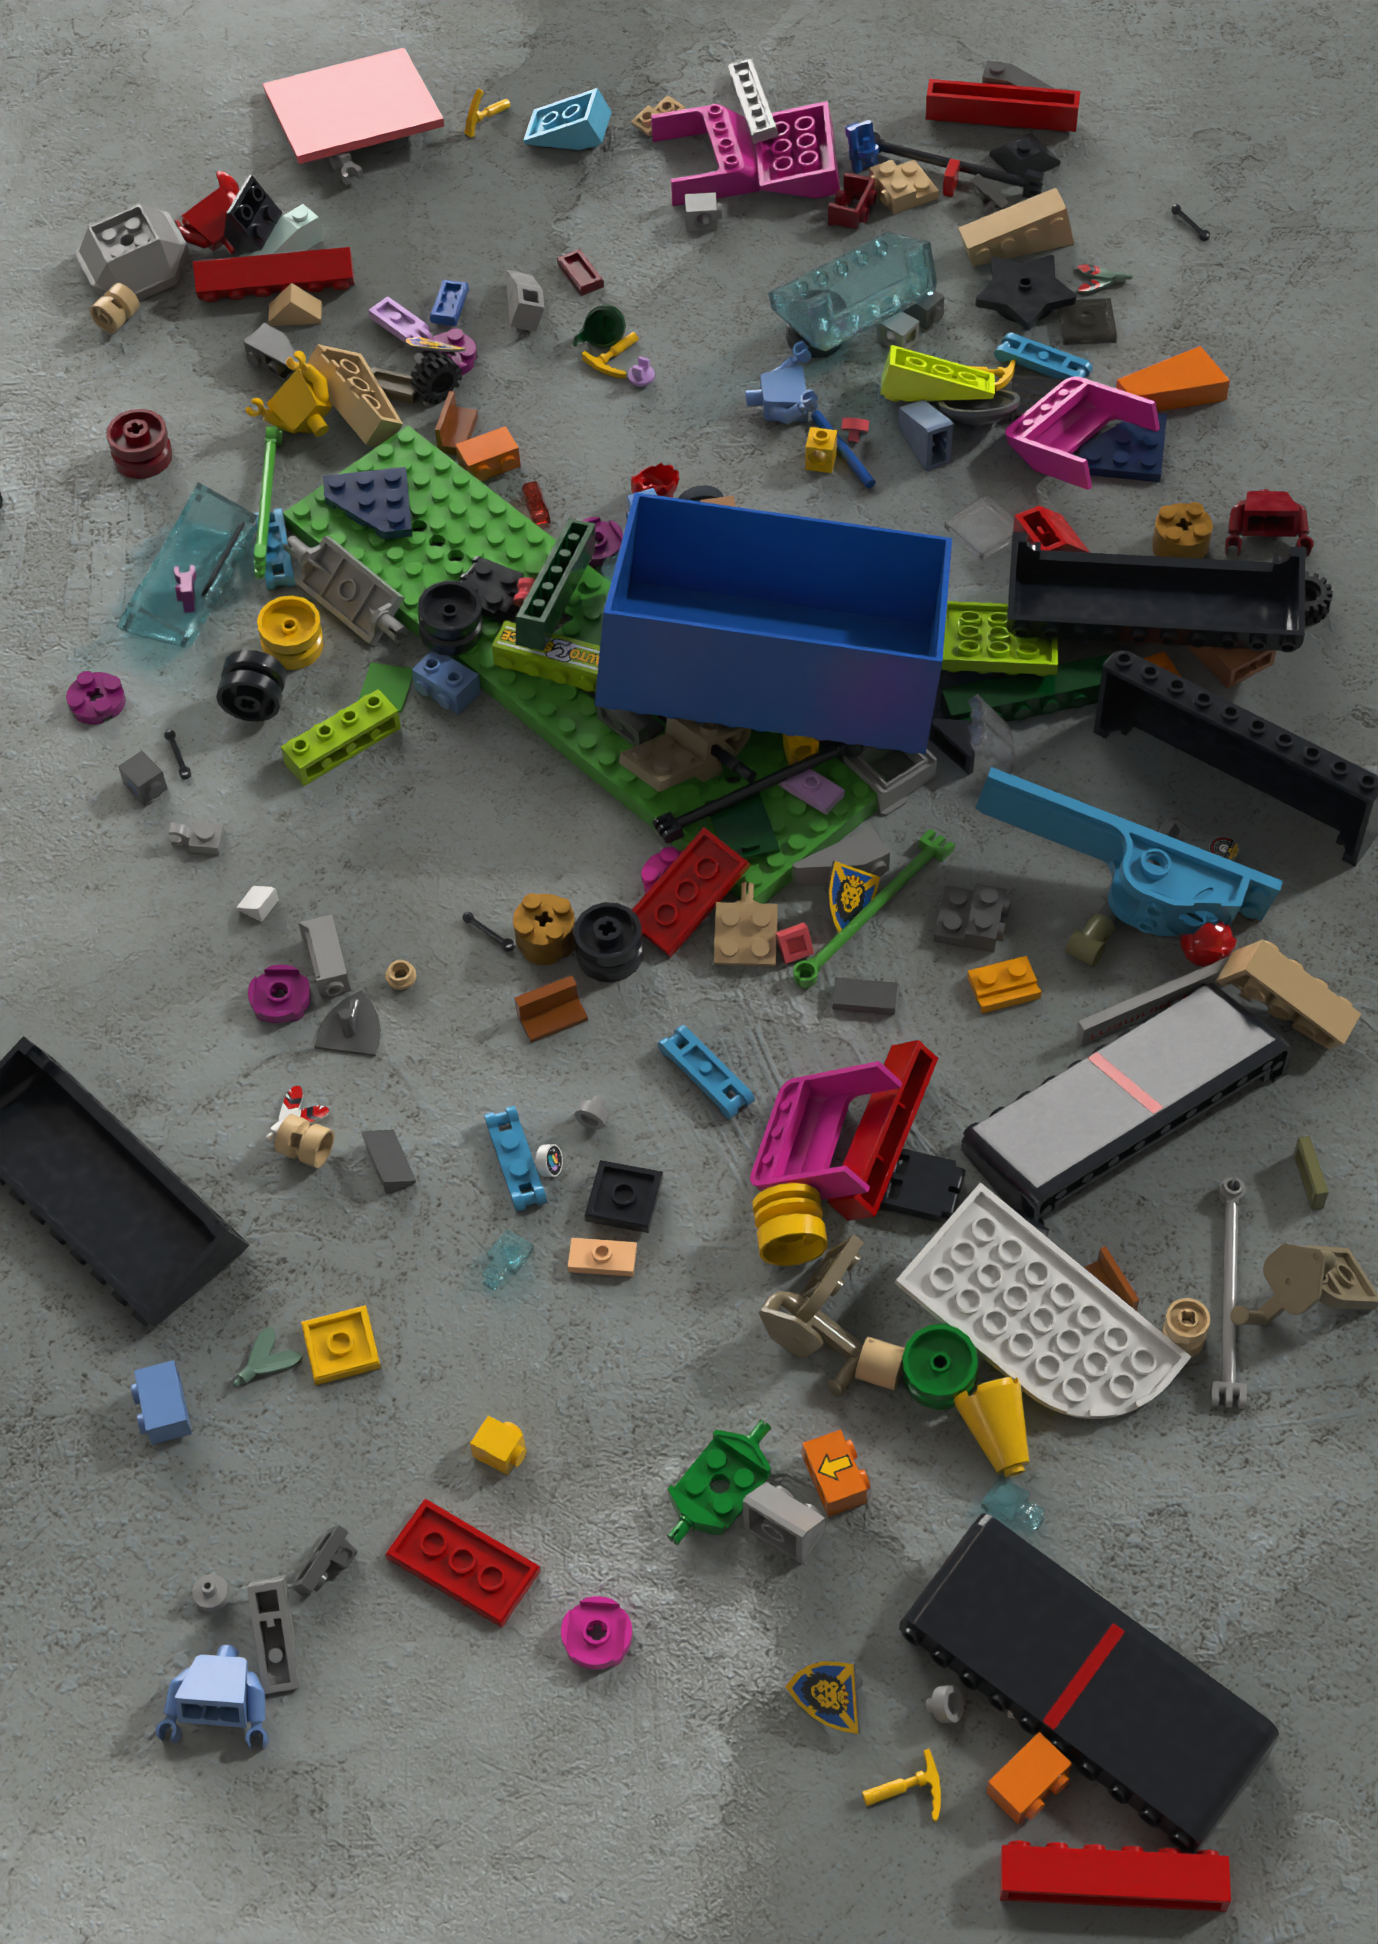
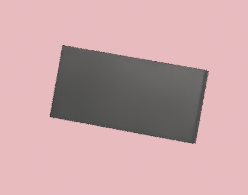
M835 977L832 1009L895 1015L898 983Z

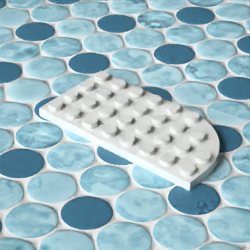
M982 1183L978 1184L895 1281L899 1288L942 1324L956 1327L969 1336L977 1353L1005 1377H1012L1013 1380L1016 1377L1019 1378L1021 1390L1041 1405L1064 1415L1084 1419H1104L1137 1410L1157 1397L1191 1358L1189 1354Z

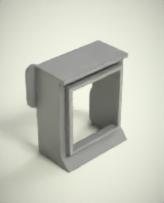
M864 746L862 753L858 757L849 758L843 756V763L856 772L877 794V809L881 815L887 816L907 803L906 796L936 777L937 758L926 749V754H909L902 751L916 765L888 783L869 764L883 758L894 751L893 749H877L873 746Z

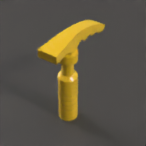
M478 88L469 108L464 133L473 137L476 123L482 121L484 117L489 118L509 109V100H501L480 112L478 109L484 91Z
M631 332L610 347V351L605 354L602 353L598 358L586 351L582 352V361L604 374L626 379L627 373L625 371L612 368L607 363L611 357L618 356L636 343L639 338L635 332Z
M1011 360L1006 368L988 369L987 367L972 366V368L993 373L997 378H1000L998 382H995V391H998L1012 380L1016 370V360Z
M930 1748L923 1751L926 1763L925 1773L921 1770L916 1772L915 1776L903 1780L899 1778L863 1791L862 1797L865 1805L869 1806L905 1793L908 1788L916 1785L922 1787L929 1784L932 1788L930 1793L933 1798L932 1821L937 1822L941 1807V1787L939 1774Z

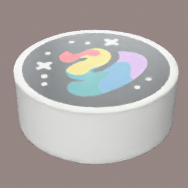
M555 1144L541 1145L536 1153L538 1172L543 1177L558 1176L563 1165L560 1148Z

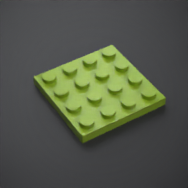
M947 601L941 670L949 672L976 671L982 674L1004 672L1009 675H1017L1019 673L1035 674L1037 676L1057 675V638L1045 639L1044 637L1028 636L1018 638L1009 633L1007 630L1008 604Z

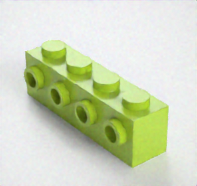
M377 689L282 745L281 751L284 763L301 784L306 786L401 729L398 710Z

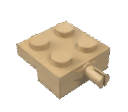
M747 882L741 883V901L734 903L716 902L714 965L776 967L777 937L775 932H777L778 904H761L753 901L754 883L749 882L748 894Z

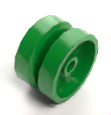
M935 1324L916 1331L907 1341L902 1356L904 1385L913 1399L922 1406L943 1410L954 1408L953 1400L960 1393L967 1390L968 1395H971L977 1381L978 1360L976 1348L969 1336L956 1327L946 1324Z

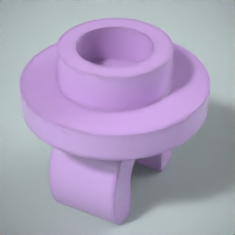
M641 356L638 358V365H633L628 371V379L635 386H647L655 378V372L650 367V360Z

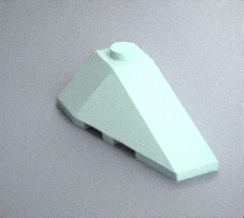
M302 204L280 217L261 251L244 253L239 257L306 251L323 241L319 217Z

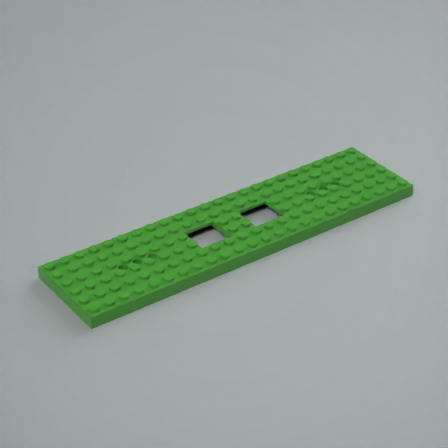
M408 425L339 474L406 467L412 537L381 538L376 535L374 529L367 525L363 527L348 518L344 511L337 507L333 509L328 506L324 498V485L283 512L286 529L308 547L313 548L319 545L324 535L331 537L400 593L405 599L394 617L418 637H420L418 601L425 589L434 583L446 580L459 581L462 573H467L473 565L472 560L475 556H480L523 573L525 578L536 579L556 542L552 536ZM416 528H425V530L422 532H413V530ZM436 542L444 543L441 547L431 546ZM454 557H461V558H463V559H462L461 561H459V562H458V561H450V559H452V558H454ZM589 565L563 612L572 620L565 623L554 634L600 646L603 612L611 582ZM481 615L482 636L477 645L466 653L449 656L479 675L480 687L656 832L657 830L652 825L655 818L671 812L677 818L705 805L706 801L718 799L750 784L743 777L721 764L723 770L716 777L704 782L696 777H692L658 792L619 763L620 753L634 746L598 719L595 700L581 688L559 684L553 680L530 676L524 672L504 669L494 665L492 644L502 627L496 620ZM649 714L651 717H653L655 720H657L664 726V731H662L658 736L665 734L666 723L663 720L659 719L657 715ZM751 729L750 739L736 756L738 760L757 773L754 781L789 766L783 748V733L759 732ZM819 744V751L825 749ZM836 757L811 768L845 790L844 797L827 815L778 786V784L761 791L760 796L779 844L780 852L746 860L751 866L729 891L741 900V883L747 882V894L749 882L754 883L753 901L765 904L792 881L793 863L840 842L878 810L877 794L856 772ZM730 777H737L741 781L738 783H728L726 780ZM710 816L682 828L685 837L671 844L679 851H683L703 827L717 837Z

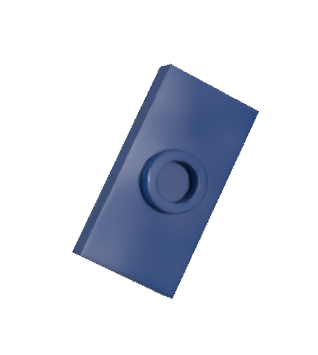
M442 281L430 314L431 323L450 326L457 325L469 291L467 282Z

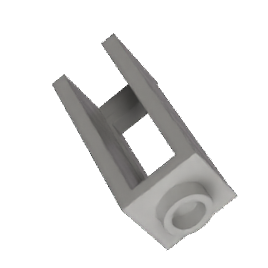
M327 915L298 922L302 940L308 944L320 997L337 996L343 992L351 991L333 916Z

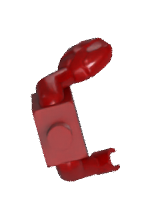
M217 171L216 177L220 187L182 214V224L184 226L178 220L174 222L185 242L203 249L209 248L212 251H216L224 245L233 255L237 251L225 238L224 230L226 213L240 189L237 181L231 175L224 171Z

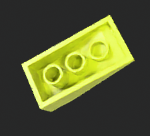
M891 345L882 373L880 394L884 395L888 400L896 402L900 400L906 402L920 401L923 399L925 401L993 399L995 395V374Z

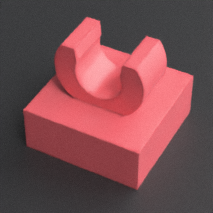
M804 922L775 932L781 959L785 964L814 954L809 929Z

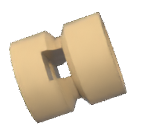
M115 283L104 294V297L99 298L90 307V314L100 328L106 332L115 333L126 320L139 310L140 303L131 289L121 283Z
M290 1114L279 1127L274 1148L279 1154L292 1159L298 1157L300 1162L318 1169L322 1167L330 1155L335 1134L329 1128L316 1123L310 1125V1121Z
M1191 1298L1178 1299L1167 1310L1162 1333L1192 1358L1199 1354L1204 1347L1211 1320L1209 1311L1198 1300Z

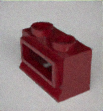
M845 172L843 191L837 190L835 203L830 202L828 205V226L836 224L858 229L861 222L866 223L869 215L868 207L874 206L877 200V191L874 190L875 179ZM853 199L860 200L856 209L849 208Z

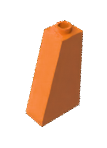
M1199 346L1117 379L1116 389L1155 401L1157 412L1227 400L1230 380L1205 350Z

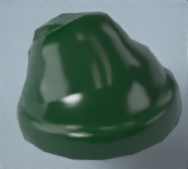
M609 304L594 307L586 316L582 329L575 335L573 346H579L587 341L593 346L607 348L618 343L623 338L626 329V322L622 312Z

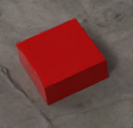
M949 160L944 174V196L953 197L959 181L960 160Z

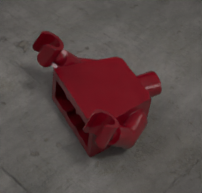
M1268 489L1248 491L1246 500H1241L1231 509L1228 526L1230 536L1226 538L1224 548L1226 555L1230 546L1238 548L1237 556L1241 554L1242 539L1239 537L1241 534L1242 536L1266 537L1298 536L1299 539L1295 547H1305L1307 555H1310L1314 542L1307 536L1309 534L1307 511L1302 505L1293 501L1288 492L1270 491Z

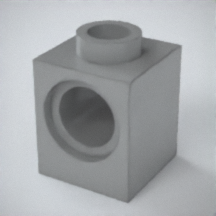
M716 192L685 194L687 232L718 230L717 219H722V203L716 202Z
M895 307L886 315H882L877 322V342L888 348L894 345L909 350L919 339V320Z

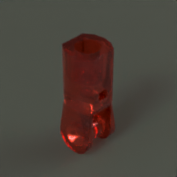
M536 481L524 483L522 493L531 521L536 525L545 522L547 525L551 524L549 511L539 483Z

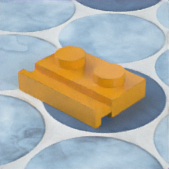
M1027 956L968 970L967 978L976 1001L980 1005L981 1013L1041 999L1042 991L1037 985V979Z

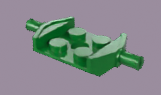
M760 1419L749 1435L746 1436L715 1430L712 1441L674 1487L672 1485L669 1486L668 1497L680 1517L679 1522L667 1534V1538L671 1542L674 1540V1544L679 1545L689 1530L694 1531L695 1529L711 1535H724L743 1511V1500L746 1495L764 1484L771 1475V1467L759 1445L761 1440L771 1430V1426L767 1422L765 1423L764 1420ZM716 1480H724L730 1487L724 1493H715L711 1490L710 1486Z

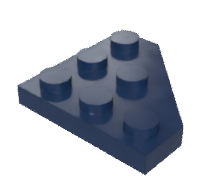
M1157 413L1160 426L1157 432L1123 421L1081 445L1079 457L1087 460L1090 475L1160 482L1167 414Z
M406 467L323 476L324 498L328 506L333 509L339 508L346 513L348 518L363 527L365 525L376 531V535L383 539L413 536Z

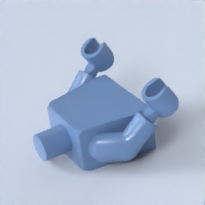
M799 341L794 345L792 349L794 357L790 356L779 367L760 375V389L745 390L746 406H762L764 419L767 421H778L786 425L792 422H808V411L814 412L817 409L818 404L816 401L818 396L813 390H806L803 366L799 365L800 361L807 363L811 360V353L803 341Z
M220 1646L216 1656L202 1654L197 1656L191 1667L186 1668L170 1682L163 1712L167 1714L166 1719L162 1720L156 1727V1734L159 1739L164 1740L165 1732L170 1727H173L171 1742L177 1743L181 1739L182 1730L176 1724L177 1717L180 1723L246 1728L247 1722H251V1728L245 1736L248 1747L252 1748L251 1738L255 1734L263 1735V1748L267 1747L269 1742L268 1735L262 1728V1721L266 1720L265 1692L257 1675L248 1671L247 1660L238 1657L239 1652L234 1646Z

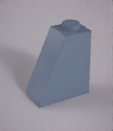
M924 399L899 407L898 428L925 471L951 463L952 421Z

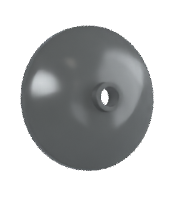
M1003 389L995 391L993 399L938 401V409L945 416L958 423L972 425L974 429L987 428L988 424L1003 420L1020 406V396L1015 392Z

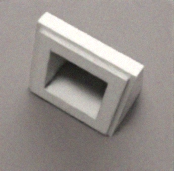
M253 886L236 909L262 922L279 901L277 891L273 887Z

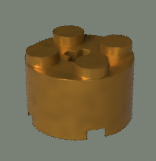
M1191 502L1189 504L1165 505L1160 508L1155 522L1152 550L1155 556L1202 559L1207 555L1213 523L1208 513L1204 511L1203 505L1198 502Z
M530 893L523 898V901L514 912L513 927L516 946L524 955V958L534 964L552 965L558 962L557 959L565 955L568 957L576 946L574 942L575 917L570 901L553 894Z

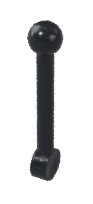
M1174 204L1171 207L1173 214H1178L1200 234V240H1209L1210 232L1202 230L1181 211L1180 205Z
M167 730L164 733V737L170 742L179 764V775L182 779H188L191 777V770L185 766L175 741L176 733L173 730Z
M465 912L462 919L465 923L473 924L499 942L505 952H510L514 949L512 939H504L476 920L472 912Z

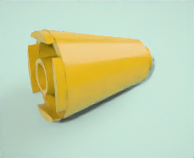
M1012 1377L996 1379L978 1385V1390L973 1392L971 1396L968 1395L967 1390L957 1395L953 1400L955 1407L996 1473H1004L1006 1478L1024 1473V1466L1030 1462L1019 1378L1016 1377L1014 1380Z

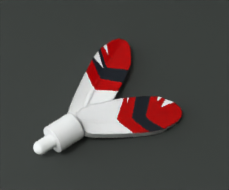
M300 1086L292 1087L284 1098L279 1121L269 1129L270 1133L266 1136V1140L270 1141L276 1138L280 1125L288 1115L293 1114L310 1121L311 1125L327 1117L329 1108L316 1105L299 1110L303 1100L302 1088Z

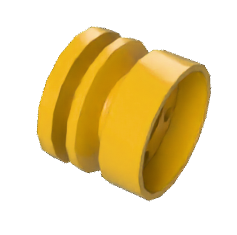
M800 1183L779 1184L763 1190L753 1199V1215L755 1226L758 1229V1249L760 1258L763 1261L778 1266L800 1265L815 1260L828 1249L825 1223L821 1220L823 1218L820 1193L815 1187Z

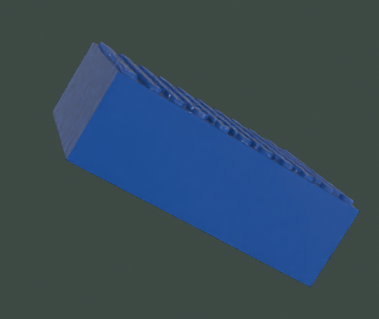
M635 492L603 612L595 706L604 707L608 710L633 711L637 714L661 715L669 719L681 718L694 720L698 723L709 722L722 724L727 727L750 728L759 732L770 731L783 733L787 736L811 737L820 741L832 740L844 742L848 745L859 744L873 746L877 749L900 750L909 754H926L943 660L952 538Z

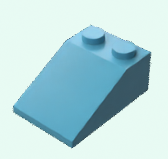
M598 88L534 109L523 141L525 145L583 150L589 147L595 148L603 141L612 111Z

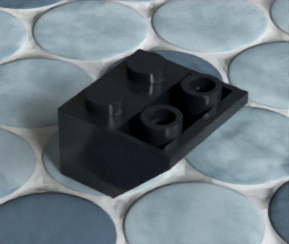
M252 175L247 177L226 213L224 236L239 254L261 251L282 215V211Z

